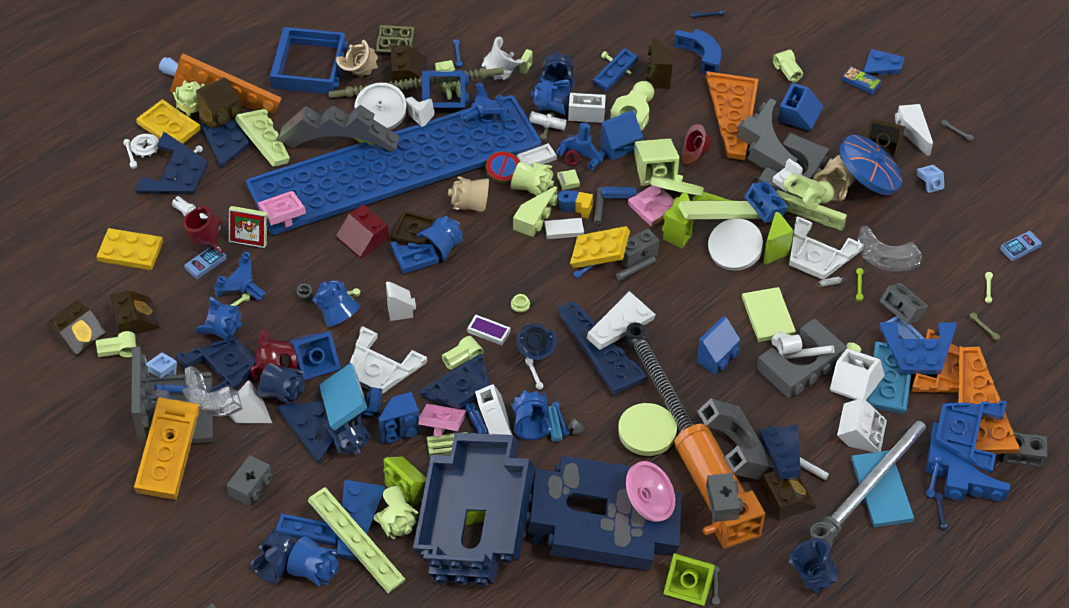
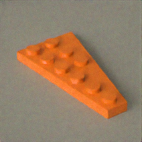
M707 71L706 78L727 158L745 160L748 144L737 138L740 131L737 127L742 120L746 121L749 115L753 116L758 79Z
M980 347L959 348V403L981 404V402L987 401L989 403L1001 401ZM1006 412L1002 421L981 416L975 449L994 454L1021 453Z

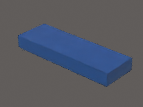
M624 48L593 79L592 83L607 92L638 61V56Z
M281 513L275 532L278 531L296 539L308 536L316 543L335 547L337 545L338 535L326 522Z

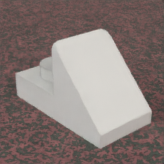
M413 97L405 99L409 116L421 127L425 126L434 116L432 99L417 102Z

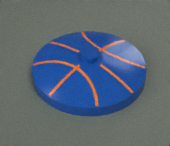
M850 135L841 143L840 155L845 166L864 186L883 195L894 194L901 187L902 175L897 164L878 144L860 135Z

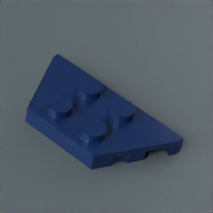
M197 117L198 123L221 169L226 167V162L230 159L234 160L241 152L249 148V141L235 119L212 128L200 122V117Z
M477 355L421 389L420 396L458 410L477 399L475 391L490 386L483 355Z
M317 401L278 406V412L316 463L320 464L327 450L330 451L334 444L333 437L322 426L324 423H329L323 402Z

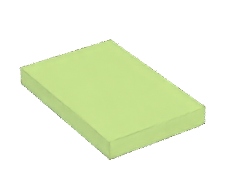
M779 287L742 293V300L758 342L771 340L776 332H784L791 336L796 334Z

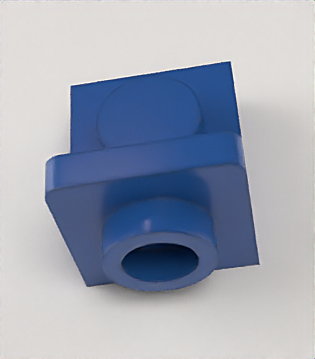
M372 387L371 391H368L367 403L370 404L362 414L374 416V412H380L383 389Z

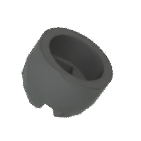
M306 283L300 284L297 287L298 297L302 300L311 298V286Z
M575 418L568 425L569 432L573 431L572 435L576 436L586 429Z

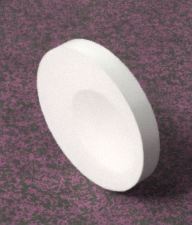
M375 83L367 86L358 94L355 101V108L362 105L375 114L374 120L389 130L394 129L403 121L407 111L403 93L397 87L388 83Z
M729 219L714 228L709 237L708 247L711 258L718 266L726 270L738 271L752 266L760 258L763 251V239L759 229L750 221Z

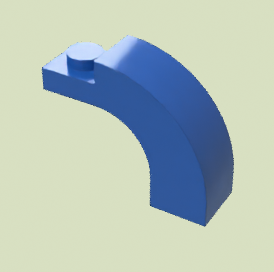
M697 29L694 30V33L676 30L674 47L699 54L702 57L700 73L706 74L707 71L719 73L721 49L717 41L709 34Z

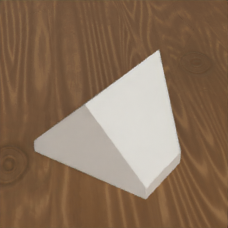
M247 381L224 407L226 413L235 423H272L263 398L258 397V391L250 381Z

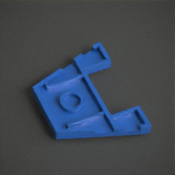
M880 322V331L885 336L887 346L890 347L892 356L901 374H941L957 324L939 322V339H899L898 322Z
M987 401L981 402V404H969V402L943 403L934 442L992 474L996 454L975 449L981 416L1002 421L1007 401H999L998 403H989Z

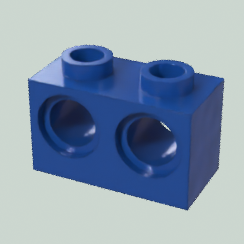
M768 181L753 183L744 196L765 223L772 222L776 212H779L783 217L789 208Z

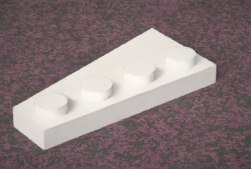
M629 291L588 332L587 339L601 350L626 336V328L630 323L638 322L645 325L653 321L656 314Z

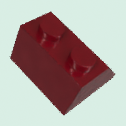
M363 204L349 213L336 238L361 259L389 240L388 225Z

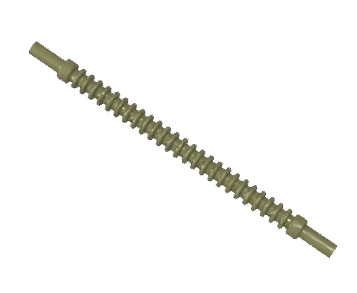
M503 67L493 69L480 68L479 71L475 69L473 72L472 70L469 72L465 70V75H469L471 81L473 78H476V80L478 78L486 79L487 76L504 74ZM430 76L431 86L433 84L438 85V83L443 85L444 82L446 84L448 82L453 83V81L458 83V80H461V76ZM415 77V80L410 78L409 81L407 79L405 81L400 79V82L395 80L394 83L390 81L388 84L394 85L401 90L403 88L408 90V87H411V89L413 87L418 88V86L422 88V77L420 79ZM365 84V87L360 85L359 88L357 86L355 88L350 86L343 90L329 91V98L344 96L352 98L354 95L358 96L367 85Z

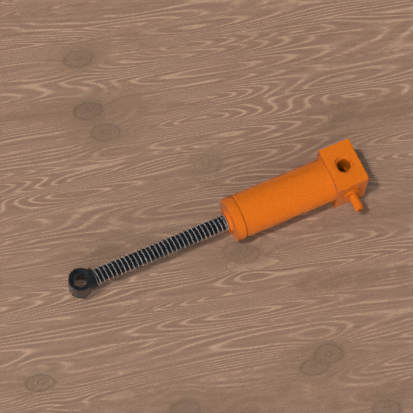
M638 322L630 323L626 328V345L637 352L671 416L673 415V419L675 418L676 425L681 431L675 438V447L711 511L706 490L707 475L732 473L726 463L725 456L709 427H706L705 424L693 425L692 421L689 420L690 418L686 410L682 406L681 401H679V398L676 397L677 395L649 347L648 339L645 336V326ZM733 474L734 481L738 482L739 486L737 496L742 499L743 511H740L739 519L713 522L712 517V524L703 528L705 535L716 534L723 549L761 536L765 512L753 491L745 493L735 474Z

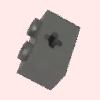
M649 228L629 238L623 260H619V262L627 269L652 255L654 257L657 256L659 239Z
M249 455L227 483L228 496L250 506L253 501L258 499L263 487L267 486L272 480L270 465Z
M733 474L707 475L706 490L713 522L738 520L740 511H743L742 499L737 496L739 486L738 482L734 481Z

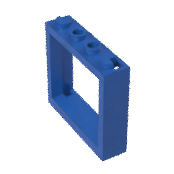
M284 27L270 74L271 89L329 94V91H335V88L339 87L338 76L342 74V68L337 64L336 58L338 56L345 57V51L348 50L345 33ZM300 44L338 48L330 80L282 75L290 45Z

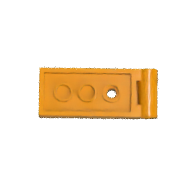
M162 397L158 398L134 485L136 493L177 500L200 410L199 404Z

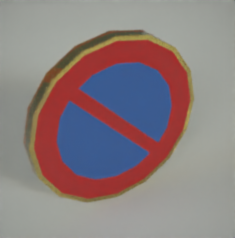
M495 152L486 160L485 169L493 180L504 183L511 182L520 160L510 152Z

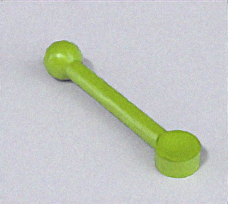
M862 268L856 270L858 274V294L856 295V300L858 302L863 301L864 298L862 294V274L864 271Z

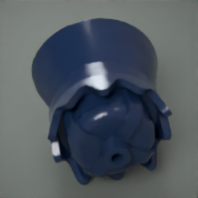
M556 51L553 52L552 56H546L545 61H542L543 73L540 79L552 82L569 80L571 92L575 87L573 57L569 59L565 53L559 55Z
M533 322L524 326L518 332L516 342L518 349L524 356L533 360H541L551 355L555 350L557 335L554 330L549 331L546 326Z
M267 364L260 378L258 397L278 398V400L288 405L292 404L290 401L296 400L305 391V386H302L304 383V377L301 375L303 371L286 367L279 368L274 364Z
M361 413L335 431L330 427L329 423L322 424L325 430L333 437L338 454L342 451L343 454L354 452L357 455L362 452L361 448L368 444L367 438H372L362 424Z
M272 529L258 547L262 553L252 560V570L266 582L278 583L287 567L289 555L295 545L294 539L281 532H274Z
M811 539L801 543L791 552L789 562L800 573L803 585H805L807 590L812 588L815 593H819V591L829 588L832 583H838L837 573H840V571L831 559L830 545L827 541Z

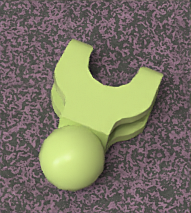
M647 81L637 82L630 94L617 98L611 109V119L633 110L642 131L649 121L648 102L654 96L652 84Z
M800 174L788 175L783 184L784 189L802 197V202L809 207L817 208L818 204L828 203L834 195V189L830 183L826 181L817 182ZM794 181H797L795 186L791 185Z

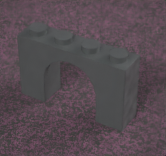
M792 133L788 135L782 144L790 154L798 159L796 163L805 169L806 172L802 176L812 180L823 167H826L830 159L828 157V148ZM766 167L758 179V183L768 181L776 192L779 190L802 198L796 194L784 191L773 183V177L778 173Z
M815 318L801 327L799 336L802 343L807 348L833 345L834 353L815 355L817 358L815 362L803 366L790 363L773 347L758 357L756 369L788 398L794 394L798 395L808 384L812 385L818 377L829 373L847 349V346Z
M710 399L697 411L706 427L724 432L736 443L737 447L724 457L733 474L762 481L764 474L775 470L771 459L740 406Z

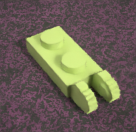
M452 60L435 63V70H455ZM459 80L458 83L456 81H453V83L448 82V84L444 82L441 85L447 100L452 99L451 91L454 90L458 98H461Z

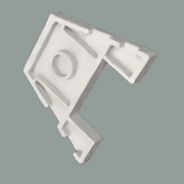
M797 216L789 265L824 280L861 252L864 244L848 238L841 250L832 248L807 237L812 228V222Z
M362 326L359 339L356 342L354 355H352L350 361L356 368L360 385L370 391L372 387L383 389V394L425 365L427 357L411 350L402 364H399L369 349L376 341L377 333Z

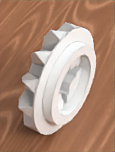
M152 134L138 135L131 141V151L136 156L141 155L144 158L145 155H149L151 157L152 153H157L159 140Z

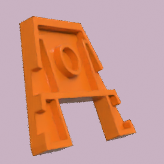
M928 329L926 339H939V336L935 335V331ZM951 344L942 373L938 374L937 378L916 373L912 391L959 392V348H962V346L957 347Z

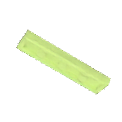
M777 190L778 195L789 207L787 212L840 231L843 230L846 214L818 205L817 208L809 207L802 202V198Z

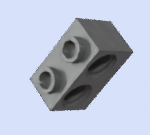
M902 283L888 286L880 299L882 304L907 325L920 321L928 308L927 304Z
M1013 432L1021 453L1002 454V463L1043 468L1047 459V437Z

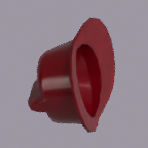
M700 124L693 125L686 133L680 156L682 163L685 165L693 164L699 157L708 152L711 146V138Z

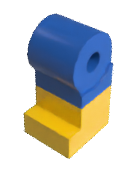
M569 190L559 192L558 208L561 211L581 213L582 218L589 219L593 206V194Z

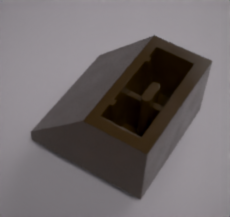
M652 38V45H648V56H651V58H647V68H650V70H647L646 81H649L653 88L670 89L673 52L656 38Z

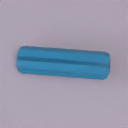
M548 406L547 420L551 426V439L553 442L561 441L562 432L556 407Z

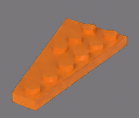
M186 54L181 55L170 92L176 93V87H181L184 81L188 83L196 81L200 86L201 84L206 86L225 77L239 97L241 107L255 110L265 109L269 113H276L281 97Z

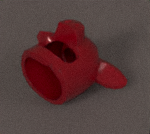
M202 205L191 210L183 219V228L188 239L197 246L205 247L210 245L215 251L224 253L223 249L216 242L219 236L218 227L222 224L221 218L213 215L208 206ZM207 213L209 217L201 218L200 214Z
M262 329L258 338L259 347L256 351V365L250 370L251 376L257 382L260 381L261 374L267 364H274L279 368L284 367L282 355L289 357L287 368H297V357L292 344L288 341L270 340V333L266 329Z

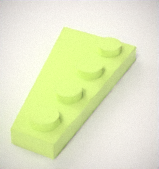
M262 109L236 115L235 121L273 167L289 162L290 157L283 143L278 140L279 134L277 131H274L273 122L268 118L267 110Z

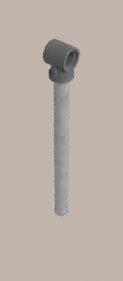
M916 421L832 516H826L822 522L812 525L810 528L811 539H823L829 543L830 548L832 547L833 538L842 530L841 524L924 432L926 426L923 422Z

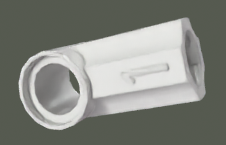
M776 332L771 338L772 345L776 346L780 354L796 353L802 350V341L799 335L791 336L784 332Z

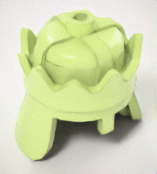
M184 81L181 87H176V93L173 92L177 103L176 109L186 112V116H190V113L198 112L196 90L205 85L201 84L200 86L196 81L191 83Z
M532 161L531 164L534 167H531L524 162L518 163L513 174L511 189L527 190L538 196L547 191L548 187H553L554 181L551 180L553 172L549 169L552 168L551 165Z
M389 487L383 492L384 500L389 506L375 514L373 519L381 524L387 537L390 536L392 539H395L396 536L401 537L412 531V527L416 523V514L419 512L406 503L400 487Z

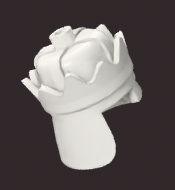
M501 37L495 39L491 52L483 58L484 62L482 63V66L486 67V69L503 67L504 74L492 76L495 80L509 79L514 68L524 62L523 59L513 60L511 58L514 55L513 52H510L508 55L500 50L503 44Z

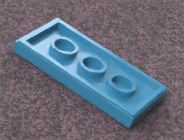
M875 342L873 357L881 360L885 376L867 398V402L874 409L906 414L911 374H901L887 343Z
M352 363L319 385L329 424L334 431L367 409L356 368Z
M890 450L852 456L851 461L859 485ZM894 464L864 498L873 528L909 523L914 520L897 466Z

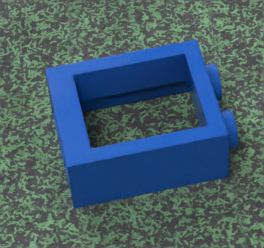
M465 70L422 71V101L430 99V76H461V102H432L433 107L465 108V103H469V92H465V85H469V75H465Z

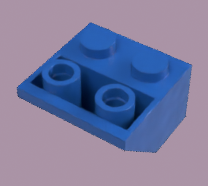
M792 83L780 105L778 121L812 131L823 109V105L809 88Z
M633 110L602 122L600 148L603 151L604 149L607 151L606 155L611 161L634 152L635 142L643 141V135Z
M412 392L392 397L379 417L381 444L393 443L396 440L420 434V425L418 424L419 410Z

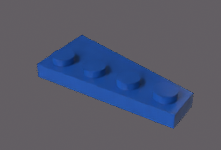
M345 480L341 506L367 534L386 486ZM338 536L336 557L357 560V557Z

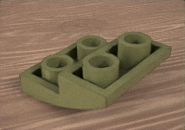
M380 25L376 53L391 54V46L409 45L412 47L414 27Z

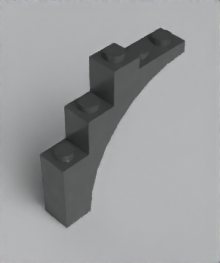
M359 105L348 115L335 106L330 107L322 115L306 106L282 126L278 140L291 148H295L299 144L314 138L343 136L365 140L393 152L397 148L399 135L375 121V114L362 105Z

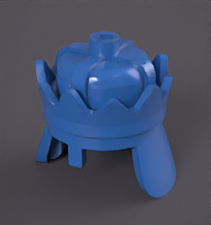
M540 79L542 83H537L534 91H531L534 105L540 106L538 111L553 110L566 116L570 100V81L552 82Z
M439 216L431 227L417 233L419 238L427 237L434 243L435 247H438L442 254L441 260L443 262L448 257L451 249L463 242V233L459 228V222L449 219L448 216L443 218Z
M333 280L329 283L326 281L322 282L315 294L316 297L312 299L319 309L322 310L327 327L343 322L360 308V304L348 295L343 281L340 283L338 280Z
M210 296L207 319L204 325L197 327L196 333L215 334L225 340L230 339L242 327V322H240L241 314L238 311L239 306L224 305Z
M524 390L520 397H515L514 403H511L516 417L514 432L519 438L524 440L544 438L551 432L550 423L546 418L548 415L546 394L540 395L537 391L528 393Z
M303 536L296 542L289 555L287 572L294 576L306 577L318 586H321V584L328 585L333 575H336L338 572L339 563L335 557L337 555L336 549L320 547L310 537Z

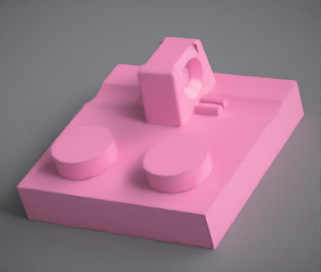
M654 185L628 199V205L651 227L663 220L666 210L671 209L674 199L661 187Z
M293 191L258 202L260 211L267 212V220L270 225L282 222L285 224V227L293 225L292 218L306 214L304 205Z
M426 404L419 416L418 424L434 427V436L442 437L444 429L459 430L465 419L466 410Z

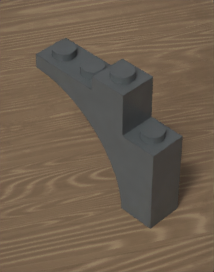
M770 98L767 104L763 102L758 110L759 114L756 113L754 117L749 115L746 121L742 120L737 127L740 130L737 138L751 145L748 149L750 154L747 159L764 169L767 167L779 173L785 168L788 159L795 163L798 159L783 147L774 132L772 111L777 101Z

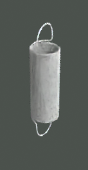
M840 277L820 280L818 283L821 284V287L841 284Z

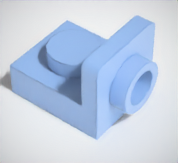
M930 165L917 169V176L926 182V191L928 193L944 189V172L939 168Z
M160 353L147 362L146 366H148L150 373L161 379L167 374L176 375L177 361L164 353Z

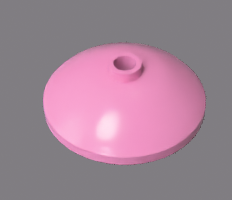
M642 461L634 464L629 469L626 477V491L632 506L647 520L661 522L668 519L675 508V493L668 476L660 467L651 462Z

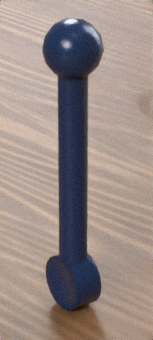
M722 9L717 12H692L691 18L696 19L699 16L711 15L724 16L726 11Z
M936 493L934 499L938 502L941 519L940 529L946 530L948 525L945 523L942 507L943 495Z

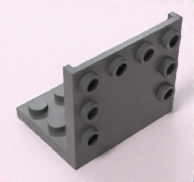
M132 347V417L140 448H145L157 402L153 401L154 394L157 393L154 390L155 384L197 386V392H191V394H166L175 400L200 405L191 444L213 442V398L209 393V389L212 388L211 372L169 375L161 379L157 376L149 377L146 355L142 354L141 347Z

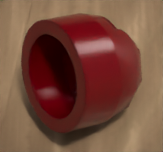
M573 149L567 151L565 154L566 163L569 165L578 163L579 153ZM571 153H574L575 160H571Z

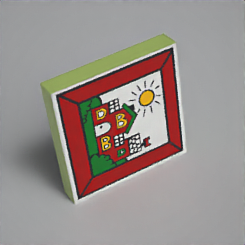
M231 206L229 208V242L265 248L267 245V212Z

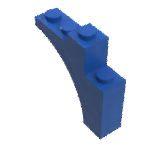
M933 422L925 473L933 474L936 463L934 458L940 455L943 460L939 464L937 476L946 477L943 497L953 500H964L966 494L974 497L990 498L995 501H1006L1010 491V484L985 475L967 460L935 443L938 423Z

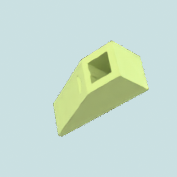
M554 186L522 204L513 217V230L534 237L535 233L541 230L544 219L549 217L552 206H555L558 202L557 187Z

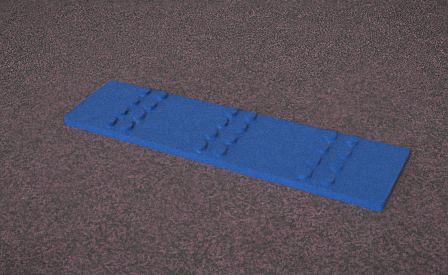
M509 95L503 97L504 103L508 108L506 111L507 121L502 122L499 113H486L480 118L476 116L467 122H463L460 114L465 110L431 120L423 127L418 124L394 132L399 135L397 148L393 152L376 144L371 146L367 142H362L246 180V184L259 211L258 202L293 191L304 205L306 214L292 218L293 225L285 227V224L282 222L270 225L267 220L269 233L276 235L358 208L363 204L367 205L486 166L490 156L498 152H507L516 156L517 154L540 147L541 139L531 123H529L527 116L515 97Z

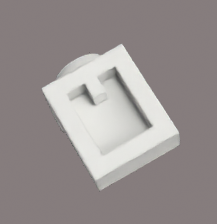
M788 159L785 168L773 177L772 182L787 192L783 188L786 178L790 174L802 175L803 168L798 163Z

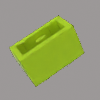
M683 192L680 197H676L671 209H667L663 216V219H665L662 228L664 232L663 240L680 248H683L691 238L693 219H686L678 207L681 201H690L686 192Z
M386 457L384 459L386 486L388 488L392 486L400 487L405 501L414 507L423 499L427 478L404 457Z

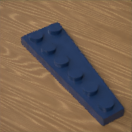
M575 301L557 307V313L613 395L647 381V374L633 360L630 361L625 352L614 343L599 350L587 339L588 332L597 323Z

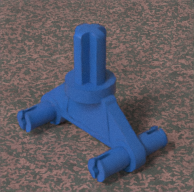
M477 83L478 93L476 94L475 102L472 103L471 108L460 114L462 121L467 122L476 116L480 118L486 113H499L500 120L502 122L507 121L506 111L508 108L504 103L503 96L497 95L495 97L497 103L488 98L487 92L484 91L483 83Z
M586 122L580 124L579 133L576 136L569 135L567 139L560 143L556 154L562 156L565 151L570 149L576 150L578 153L591 158V162L587 167L594 170L597 165L603 162L607 151L601 149L598 152L593 146L591 136L589 135L590 126Z
M244 252L239 259L240 267L227 280L224 276H219L217 279L218 281L214 285L217 297H221L224 292L241 291L242 293L247 292L257 301L264 298L266 293L253 283L250 253Z

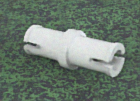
M531 111L529 123L543 125L544 128L551 127L564 131L566 126L565 119L551 117V114L543 115Z

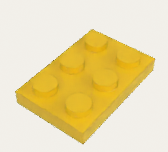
M163 99L136 119L139 126L158 139L161 138L163 132H166L182 144L201 130L198 123Z
M625 226L578 235L570 262L571 266L579 268L623 260L630 230Z
M108 228L96 256L97 261L152 270L163 244V238Z

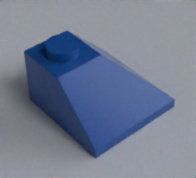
M331 331L289 340L297 357V367L300 371H303L301 375L304 377V380L341 369Z

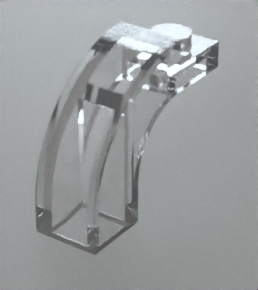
M867 225L860 228L858 242L864 244L861 255L870 264L883 270L896 272L919 267L922 253L913 242L901 246H888L881 243Z
M192 366L184 369L186 373L185 381L188 387L183 389V393L189 402L199 404L201 411L212 416L223 417L243 409L239 393L236 390L226 386L216 392L208 393L202 373Z

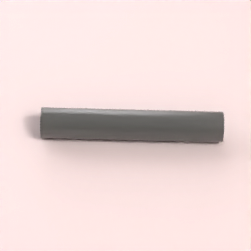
M602 188L597 189L594 215L595 225H600L604 201L601 194Z
M652 255L617 273L616 278L620 281L655 263L656 258Z

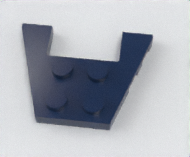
M163 132L157 147L158 149L171 152L173 155L161 180L156 181L142 176L135 189L136 193L152 192V194L194 195L206 171L208 162L181 142Z
M236 337L212 343L207 348L201 349L197 347L193 348L192 352L183 354L182 351L176 354L177 360L186 370L205 360L221 377L223 382L209 389L211 397L219 405H222L251 374V368L256 365V358Z

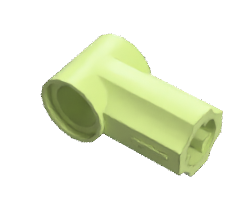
M789 49L773 55L774 66L777 69H781L789 81L794 83L803 77V72L795 62L792 50Z
M125 331L120 333L118 337L97 340L98 357L117 354L122 357H132V347H136L135 334Z
M467 336L460 341L457 347L444 353L442 360L445 366L452 370L477 355L483 354L484 351L472 336Z

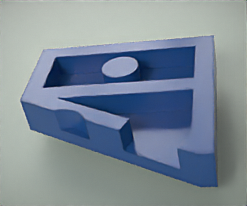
M871 49L863 72L867 74L878 73V76L900 74L905 57Z
M397 242L391 243L392 251L403 274L439 263V258L433 245L408 243V246L397 245Z

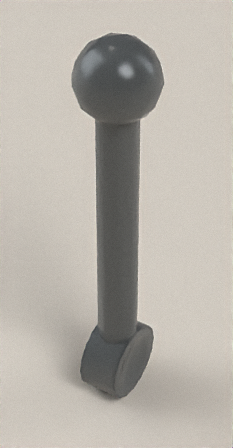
M947 120L942 121L941 125L943 127H948L966 137L968 141H973V135H968L950 125Z
M716 565L714 569V597L712 598V605L714 606L720 604V598H718V573L720 568Z

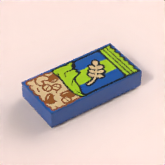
M852 66L842 76V81L871 95L878 89L882 81Z

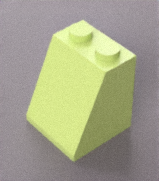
M671 139L635 142L634 156L641 186L651 185V177L675 180V175H678L679 155Z

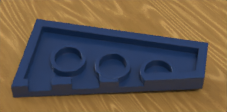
M798 425L759 429V437L780 479L800 477Z

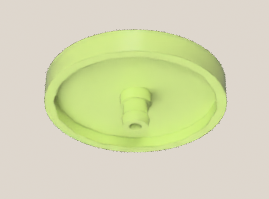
M677 174L675 175V180L651 177L650 182L651 185L695 195H702L704 190L701 186L682 182L683 176Z
M651 403L634 405L628 408L619 420V438L627 449L636 454L644 456L658 455L667 451L675 441L677 433L675 419H673V415L671 416L668 410L659 405Z

